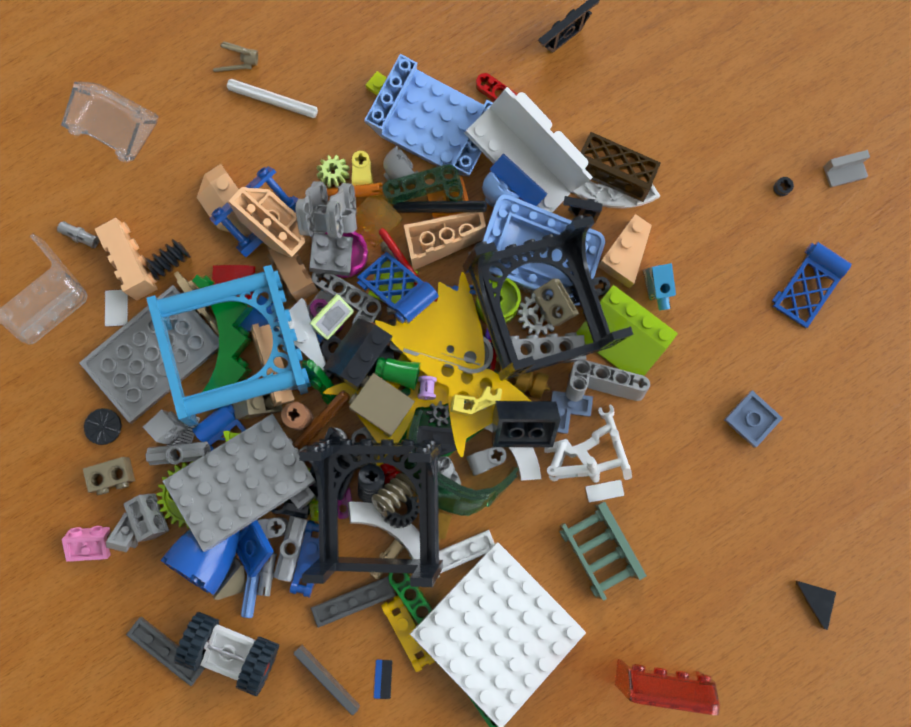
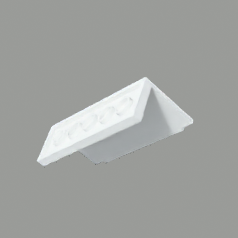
M507 87L494 103L464 132L493 164L504 153L548 194L537 207L549 212H553L564 201L565 196H568L592 178L585 169L588 165V160L562 132L556 131L553 133L550 130L552 122L523 92L516 96Z

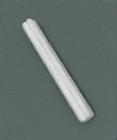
M234 79L228 80L227 88L230 91L311 118H316L318 109L315 106Z

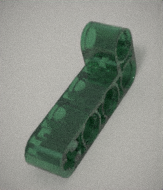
M451 164L389 180L383 185L384 198L390 204H396L442 190L446 201L463 200V187L456 167ZM446 174H452L454 177L451 179H446L444 176ZM428 179H433L435 181L433 184L425 183V181ZM409 184L416 186L412 190L406 188ZM455 191L459 193V196L451 197L449 194Z

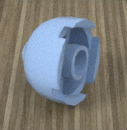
M492 171L487 174L482 189L486 197L485 201L493 207L501 195H510L519 199V196Z

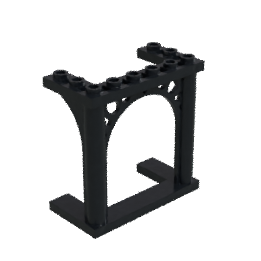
M581 215L573 218L572 222L566 226V229L560 235L554 236L549 234L538 241L530 239L525 241L523 245L517 246L512 244L501 251L496 249L494 242L488 244L486 241L477 243L463 264L464 272L470 273L502 370L498 373L500 381L612 348L634 335L631 327L610 333L586 259V234L595 224L592 216L584 218ZM555 249H559L562 253L561 259L557 262L552 260V252ZM546 251H548L546 258L540 257V253L542 255ZM566 259L568 261L566 262V264L569 268L563 266V263L566 261ZM509 262L511 264V267L505 268L502 265L507 264ZM529 263L547 264L563 272L575 288L593 343L534 360L533 356L518 360L500 305L501 288L507 276L516 268ZM489 268H499L502 271V277L493 276ZM489 280H490L491 282L497 283V287H496V288H493V287H492V284H493V283H490Z
M319 439V442H313V445H308L306 449L299 452V461H309L314 468L318 486L320 558L302 574V583L324 584L335 571L413 573L410 577V587L434 586L443 569V560H439L438 455L442 452L441 443H436V440L431 439L423 440V443H415L413 439L402 440V443H394L393 439H383L381 443H373V439H361L360 442H352V439H340V442H332V439ZM375 454H378L380 459H375ZM339 455L348 458L350 462L349 468H344L338 463ZM360 455L361 460L355 461L353 456L358 457ZM394 455H396V457L404 455L401 458L400 462L395 461L393 458ZM408 458V462H417V465L412 469H408L405 466V461ZM378 462L392 465L409 477L416 488L419 499L420 559L339 557L338 493L342 482L352 470L367 463ZM421 468V473H418L420 476L419 479L414 476V473ZM337 471L341 472L340 477H336Z

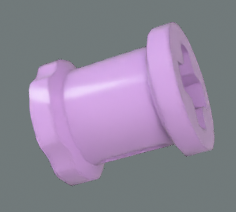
M432 376L418 377L420 393L417 398L423 400L436 399L434 383L437 381V378Z

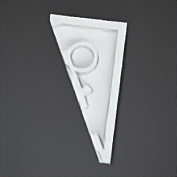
M301 298L289 310L292 321L288 322L290 329L295 330L298 340L294 341V344L309 359L313 360L317 366H320L325 373L326 370L323 367L326 361L322 355L316 331L310 324L312 319L309 316L307 304Z

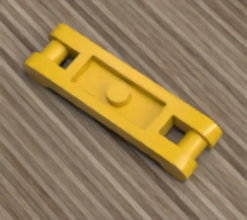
M399 595L394 597L393 601L383 603L381 607L415 671L419 672L426 664L431 665L434 663L435 660L410 635L416 628V624ZM399 608L401 613L394 616L392 610ZM422 650L424 656L418 659L415 654Z

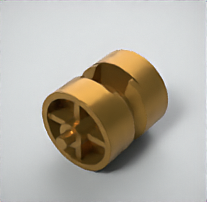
M533 372L513 377L516 381L515 387L523 393L528 390L531 397L541 399L543 392L546 390L550 391L551 388L546 384L549 375L542 372H537L535 375Z

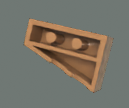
M267 247L270 252L267 256L272 265L276 264L279 269L281 282L285 281L288 287L286 292L290 299L295 298L298 302L301 298L306 299L319 292L298 252L291 258Z

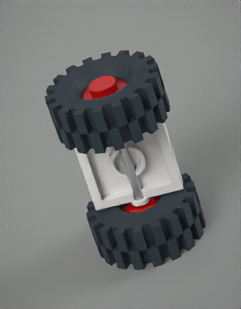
M197 612L187 625L182 639H180L174 663L192 671H197L200 666H203L237 680L236 689L253 696H258L272 669L279 644L260 636L256 640L220 626L219 620L214 617Z

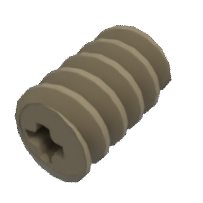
M398 473L395 478L390 480V483L385 484L384 489H380L378 494L372 496V503L379 513L387 517L386 511L392 514L395 512L393 505L396 508H400L401 504L398 500L405 503L407 501L405 495L411 498L413 496L411 490L417 491L406 474Z

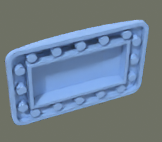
M501 195L495 203L482 242L486 241L487 244L494 242L496 249L501 251L512 244L517 246L523 245L525 241L530 239L538 241L549 234L554 236L560 235L572 221L510 195ZM590 228L586 234L585 249L591 279H594L605 245V238L602 233ZM555 249L552 252V260L559 261L562 253L559 249ZM546 251L542 255L540 253V257L546 258L548 251ZM566 259V261L563 263V266L569 268L566 264V262H568ZM509 262L502 264L505 268L511 267ZM543 263L522 265L507 276L514 283L531 290L538 289L552 279H560L564 288L573 285L563 272ZM489 268L490 273L502 276V271L499 268ZM549 289L546 295L553 297V292Z

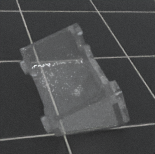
M74 82L61 126L67 128L68 132L73 135L87 134L114 148L119 160L129 162L136 158L156 126L159 116L100 84Z

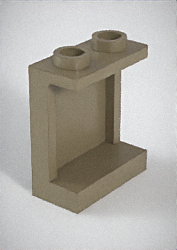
M373 373L371 377L366 376L361 383L362 390L360 393H354L349 400V410L354 411L391 438L415 401Z

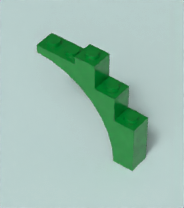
M196 275L192 280L199 289L215 284L207 275L204 277ZM222 302L211 305L217 320L219 352L215 369L202 392L244 381L252 372L248 367L249 363L239 357L253 340L248 336L250 333L244 327L239 326L253 310L250 305L241 302Z

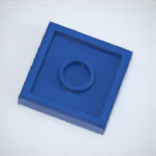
M258 520L242 529L239 534V544L236 551L249 578L258 574L274 552Z

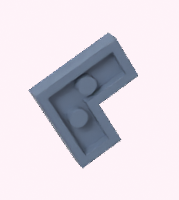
M552 391L551 401L557 402L561 418L557 433L568 434L570 414L591 417L593 396L584 395L580 401L575 402L569 400L565 392Z

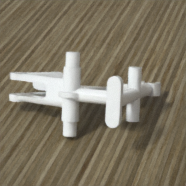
M611 404L609 405L610 411L608 413H604L602 408H599V415L602 419H605L606 425L594 431L592 437L587 441L571 446L569 441L564 439L554 442L553 447H545V453L555 452L552 463L547 468L551 481H557L562 478L589 476L593 482L597 483L600 480V472L620 466L624 479L632 478L631 468L613 419L614 408ZM610 433L618 458L597 464L587 450L599 444L600 437ZM565 455L571 458L578 456L583 465L561 467Z

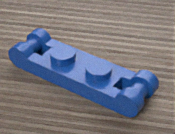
M308 520L295 574L290 587V593L304 594V597L309 598L311 597L314 583H307L306 586L299 583L302 574L320 558L319 538L312 537L313 531L319 532V524L313 520Z

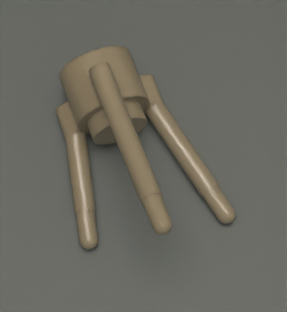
M222 42L220 45L222 48L241 53L240 60L244 64L214 68L213 71L251 70L252 65L257 66L258 50Z

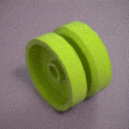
M509 278L505 279L500 293L501 310L507 324L516 316L521 301L520 290ZM489 280L490 283H493V284H492V287H493V288H496V287H497V283L491 282V281ZM476 296L475 306L477 314L485 322L478 297Z

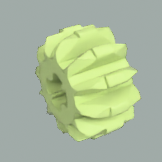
M328 155V160L321 159L322 165L317 166L319 171L317 177L321 179L320 182H323L324 185L327 184L328 188H332L333 185L338 188L339 183H346L345 179L350 177L348 173L350 169L348 165H345L346 161L344 159L339 160L337 155H335L334 159H331V156Z

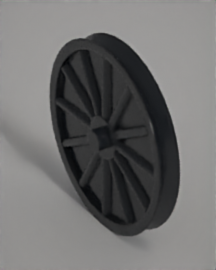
M105 408L91 412L84 423L86 437L91 442L99 445H106L115 441L122 428L119 416L114 411Z

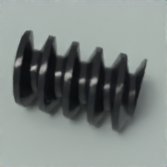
M172 239L173 247L165 244L167 251L158 249L160 256L153 253V261L146 258L147 267L157 280H160L159 274L164 277L166 276L165 269L172 272V265L179 267L178 260L184 263L186 261L184 255L191 258L189 252L180 242Z
M368 464L359 471L357 494L363 502L372 503V496L378 494L380 489H384L385 474L379 466Z

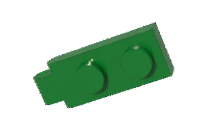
M313 360L303 361L301 365L303 368H306L310 384L320 392L323 401L329 405L337 395L324 394L323 392L333 387L334 384Z

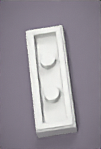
M484 531L439 550V560H443L441 573L486 554L495 545L490 531Z

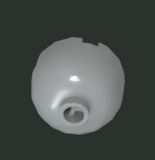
M397 146L386 155L383 161V167L386 172L383 175L389 183L394 182L399 186H408L420 178L419 172L412 170L413 163L401 149L398 150Z

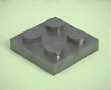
M314 233L312 235L309 272L350 276L353 237L330 238L328 234Z

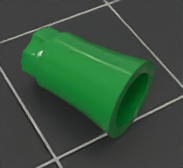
M379 358L375 374L385 381L415 390L421 362Z

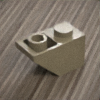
M270 393L233 404L236 420L260 417L282 412L283 410L282 405L274 407Z

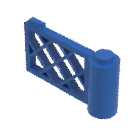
M819 242L811 243L806 248L804 253L807 255L785 289L782 292L778 291L772 299V302H774L772 307L804 328L809 327L836 285L852 265V263ZM806 265L814 269L815 276L805 278L804 268ZM821 277H827L833 281L829 288L822 289ZM816 279L818 290L808 291L806 280ZM802 281L804 292L794 294L793 284ZM818 292L820 297L819 303L811 305L809 294ZM805 295L807 306L797 307L795 296ZM791 297L792 309H785L780 305L784 298ZM808 309L809 317L806 322L799 318L798 310Z
M385 252L357 277L359 280L357 284L365 291L367 289L371 290L396 312L394 314L395 317L402 324L404 322L409 324L439 297L436 290L428 282H423L388 252ZM387 260L391 262V267L381 268V265ZM394 272H403V278H394ZM390 273L389 279L380 280V274ZM376 274V280H366L369 275ZM408 282L417 283L414 288L406 289ZM403 283L402 290H392L393 284ZM389 284L388 291H379V285ZM401 295V299L394 304L391 301L392 296Z
M230 404L215 410L195 426L192 431L201 442L207 441L212 451L214 450L212 444L217 440H225V438H221L224 436V431H230L236 425L242 432L247 429L238 419H235V410Z

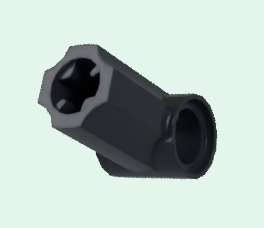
M288 499L284 502L281 510L274 508L271 512L308 519L312 501L301 510H298L291 499Z

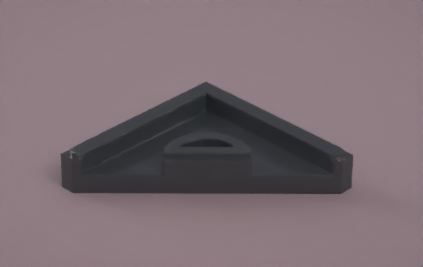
M796 581V585H798L804 595V599L817 617L821 627L828 630L836 592Z

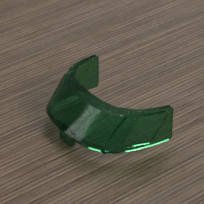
M421 409L417 416L414 414L402 440L413 439L417 443L419 422L423 414ZM408 458L405 461V466L408 469H412L417 465V462H408ZM512 466L501 483L493 488L480 490L464 487L438 472L439 509L460 516H470L481 511L486 506L490 507L516 479V473L519 468ZM421 468L414 473V476L416 478L420 479L418 473H421Z

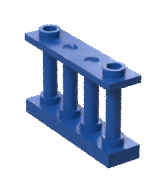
M270 166L260 169L256 174L257 177L245 186L247 188H259L266 182L279 199L296 213L298 198L294 195L292 197L286 195L272 178L276 171ZM227 202L222 208H216L209 219L216 226L221 222L238 240L239 245L236 248L246 258L263 241L253 232L247 237L227 218L233 211Z

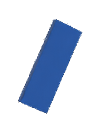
M504 153L490 168L498 178L529 204L537 206L548 194Z

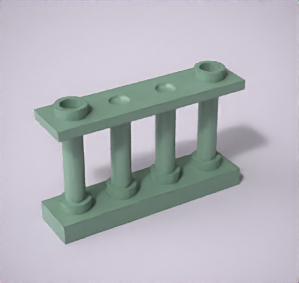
M600 502L595 505L597 509L595 514L570 528L564 523L561 524L562 530L559 533L565 542L568 541L585 570L592 583V586H590L592 593L596 598L599 597L604 601L607 598L603 591L630 576L641 580L647 575L606 502ZM598 521H604L607 527L605 532L578 547L573 535ZM609 539L611 541L614 539L618 546L615 548L616 550L588 565L583 554ZM618 558H624L628 564L625 570L600 584L597 582L593 574L595 571Z

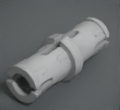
M65 221L60 222L57 227L58 233L72 238L77 243H84L91 248H96L99 244L98 236L86 232L81 227H74Z
M275 553L271 555L270 562L268 559L262 570L259 571L260 582L257 595L262 596L264 587V596L271 595L277 556Z

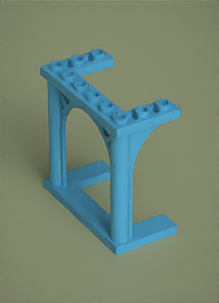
M272 265L263 267L264 272L166 298L157 299L155 295L146 298L178 420L190 427L198 425L195 414L283 390H299L301 395L309 393L307 387H311L308 374L306 368L301 369L299 362L303 360L300 348L296 349L294 341H298L295 330L290 329L288 322L292 321L289 309L284 310L283 306L286 298L278 270L273 271ZM250 292H254L252 299H246L245 295H251ZM263 292L268 293V301L264 305H258L257 297ZM222 302H241L257 309L268 321L273 335L272 352L265 366L257 374L244 381L185 397L167 332L172 329L169 316ZM270 306L271 311L273 312L272 314H268L266 311V309ZM279 327L280 330L278 332H275L274 328ZM279 345H283L284 347H282V349L285 352H288V355L283 352H278L277 347ZM276 357H282L288 361V366L284 369L278 368L273 361ZM272 368L278 374L273 375L272 372L270 375H267V370Z

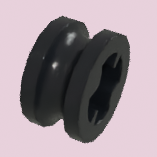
M781 177L774 184L773 190L778 196L784 197L793 190L794 183L788 177ZM782 183H784V184H785L784 186H785L787 189L782 190L783 187L780 186V185H781Z

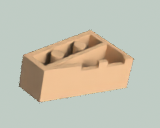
M635 214L598 267L630 289L635 283L652 225Z

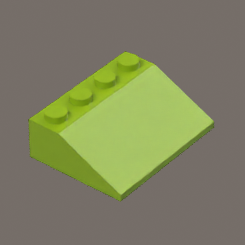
M613 285L600 301L610 333L631 327L634 335L612 348L596 353L617 369L645 376L678 333ZM585 321L576 333L577 336L584 335V341L587 345L593 343Z

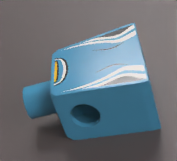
M672 263L643 270L649 299H657L659 311L671 309L669 297L676 296Z

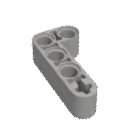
M313 272L312 280L318 289L332 297L338 294L352 309L358 312L352 322V326L358 318L370 323H375V320H379L382 314V307L377 299L334 274ZM325 277V279L327 280V282L330 283L329 286H328V284H327L325 281L321 280V281L319 282L318 279ZM341 285L344 287L342 292H334L336 286ZM359 295L361 297L359 302H351L353 296ZM376 305L378 309L375 313H369L368 307Z
M577 360L574 362L569 374L566 396L569 400L577 402L583 398L586 389L590 388L626 399L640 401L646 395L650 387V381L643 375L587 360Z

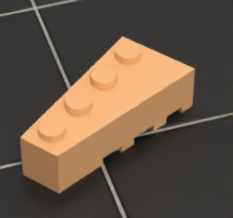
M467 212L404 225L412 268L416 270L483 240L486 232L483 212Z
M114 218L95 228L103 249L107 253L110 252L107 258L112 266L117 269L114 273L116 278L123 284L121 289L124 293L135 300H139L158 290L155 285L157 280L151 272H148L146 259L143 255H139L137 251L139 246L134 238H130L128 233L131 231L125 222L122 223L117 218Z

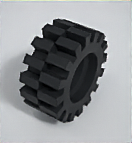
M405 495L407 499L405 502L408 509L407 513L398 515L395 512L392 514L386 511L388 516L385 517L384 521L386 523L389 521L392 527L396 525V528L401 526L404 528L408 524L410 525L419 513L417 496L410 498Z

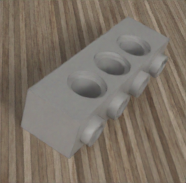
M566 333L562 337H558V334H548L546 338H539L538 335L526 336V339H519V336H510L518 360L530 356L537 360L562 352L559 348L560 343L566 347V351L585 345L584 335L577 336V333ZM540 345H544L546 347V354L540 351ZM521 346H524V347L527 348V350H528V354H527V355H524V354L521 353V351H520V347H521ZM582 356L562 363H574L577 360H585L586 356Z

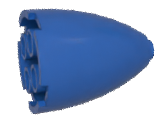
M189 529L171 546L160 561L195 586L214 596L234 560L241 530L215 547L203 552L192 531Z

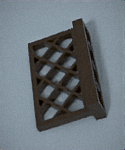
M590 132L581 150V154L588 160V165L585 169L592 176V180L644 202L661 162L593 132ZM591 140L598 142L600 146L593 147ZM608 149H614L618 154L611 155ZM604 151L606 156L599 157L597 152ZM589 153H591V154L593 155L594 159L591 158V157H589V156H586V155H584V154H589ZM630 156L636 162L629 163L626 157ZM621 158L624 164L617 166L615 159ZM609 161L611 166L604 164L602 162ZM648 164L654 167V169L647 171L644 165ZM639 166L641 172L635 173L632 167ZM627 169L629 174L622 172L620 170ZM645 177L647 182L640 180L638 178Z

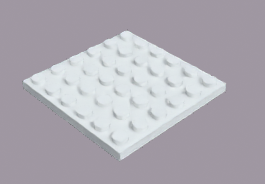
M497 542L416 626L410 635L498 727H504L586 632Z

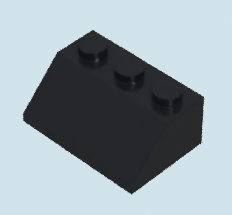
M358 318L323 369L358 391L363 380L370 374L378 359L381 358L390 345L393 336L377 325Z
M496 401L493 411V447H553L561 421L557 402Z

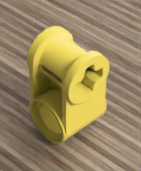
M357 151L352 156L353 186L373 184L371 161L365 151Z

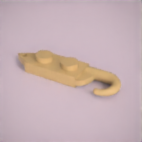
M178 271L174 273L178 280L177 283L184 293L198 289L192 280L188 282ZM208 306L197 309L219 335L217 320Z

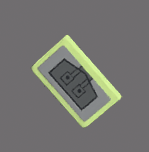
M336 294L310 324L320 336L328 340L354 311Z

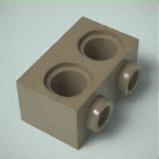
M552 279L533 291L536 295L534 297L539 307L543 308L546 313L544 314L546 321L550 325L552 324L553 327L559 326L579 314L560 279ZM549 289L553 292L551 300H548L546 297ZM558 307H561L563 310L561 318L556 315Z
M120 457L83 468L88 493H96L97 496L109 493V489L114 487L117 490L127 488L129 483L135 481L131 460L128 457ZM119 469L123 471L121 479L117 478V471ZM99 475L103 477V482L100 485L97 483Z

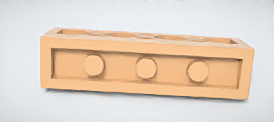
M257 323L252 325L250 332L261 367L263 368L272 352L273 335L270 325L259 327ZM276 357L273 361L275 366L284 369L281 357ZM272 368L267 370V375H270L272 372L273 375L278 374ZM292 390L270 393L274 407L294 401Z

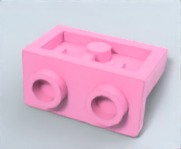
M94 526L85 529L81 527L70 529L62 538L66 562L108 559L110 550L106 548V541L110 533V527Z

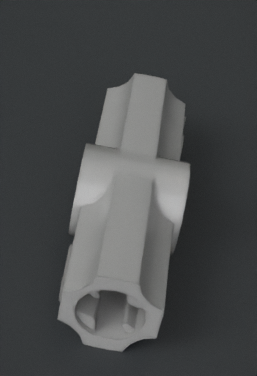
M207 441L149 447L145 454L146 461L149 465L196 461L211 452V447Z
M290 516L285 537L280 546V555L274 578L292 581L308 520ZM288 543L295 545V553L290 554L287 552L286 546Z

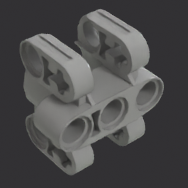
M314 181L311 187L306 190L305 198L298 199L296 202V217L300 235L312 236L314 231L327 232L330 238H341L343 233H351L357 230V207L353 184L342 183L341 186H338V193L330 196L328 201L327 187L323 182Z

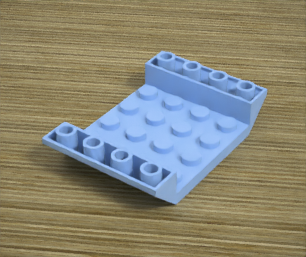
M400 54L364 122L381 138L446 172L470 176L482 151L464 132L493 103L486 100L483 105L417 70V62Z

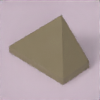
M236 556L224 581L213 596L216 600L245 591L244 566Z

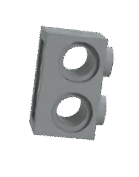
M162 409L143 426L156 442L166 445L174 443L188 430L184 423L178 420L177 414L175 415L172 411L167 412Z
M155 493L138 495L124 503L137 542L156 539L169 531L164 515L160 512L161 507L157 504L158 500Z

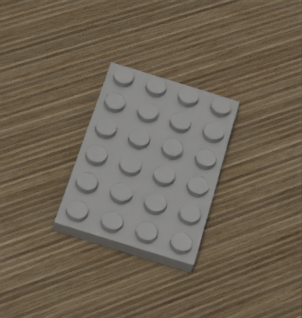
M172 285L157 299L181 293ZM149 306L144 308L79 362L129 423L136 421L171 391ZM196 310L169 316L172 329L167 332L181 382L219 350V337Z
M273 414L163 480L203 552L215 547L316 482L304 462L299 461V454Z

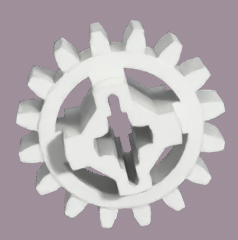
M532 293L531 299L528 297L524 298L526 304L520 303L519 305L523 310H518L517 312L518 315L522 316L518 319V322H524L522 329L529 328L528 334L535 331L536 335L542 332L545 336L547 335V329L552 332L554 327L552 324L542 326L546 320L544 317L546 313L542 307H540L542 317L538 322L539 318L536 312L539 306L537 303L535 307L527 309L528 306L536 302L534 299L536 295ZM528 319H531L532 322L534 323V325H532V324L528 321Z

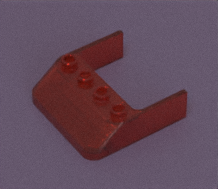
M618 659L615 686L629 701L642 705L719 715L720 702L716 682L711 679V676L705 675L700 671H696V677L689 676V673L684 671H676V674L667 673V669L654 667V671L646 670V666L632 664V667H630L623 660Z

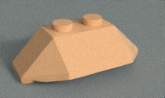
M220 164L204 174L197 199L207 214L212 217V212L218 207L222 208L239 189ZM234 211L227 216L244 236L248 237L252 233L240 222ZM221 222L216 226L219 230L229 232Z
M241 187L228 201L240 222L272 250L292 258L305 243L303 235L299 233L296 213L269 189Z

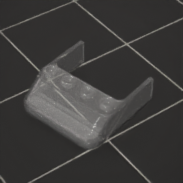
M35 234L30 235V237L51 261V268L0 308V323L18 340L26 344L37 342L87 300L85 289L45 241Z

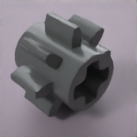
M442 401L438 402V406L432 403L430 405L431 411L425 413L430 418L428 423H436V427H439L441 422L444 425L448 424L446 418L450 417L448 412L449 405L443 406ZM440 411L442 414L440 417H436L437 412Z

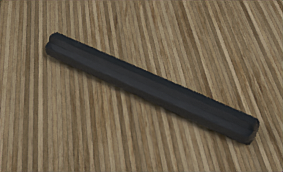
M405 201L393 203V211L396 213L486 212L487 203L485 201Z

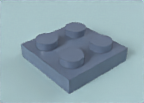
M752 390L730 412L724 421L753 448H756L783 418Z

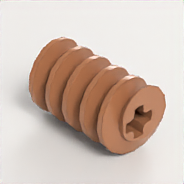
M292 402L283 408L281 418L286 426L295 430H304L313 421V414L303 404Z

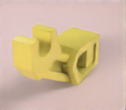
M487 386L481 397L477 400L471 396L454 395L452 396L450 412L470 416L484 408L495 405V402L501 399L502 389L497 388L496 394L493 396L490 394L491 387ZM464 401H467V403L471 402L472 406L470 409H463Z

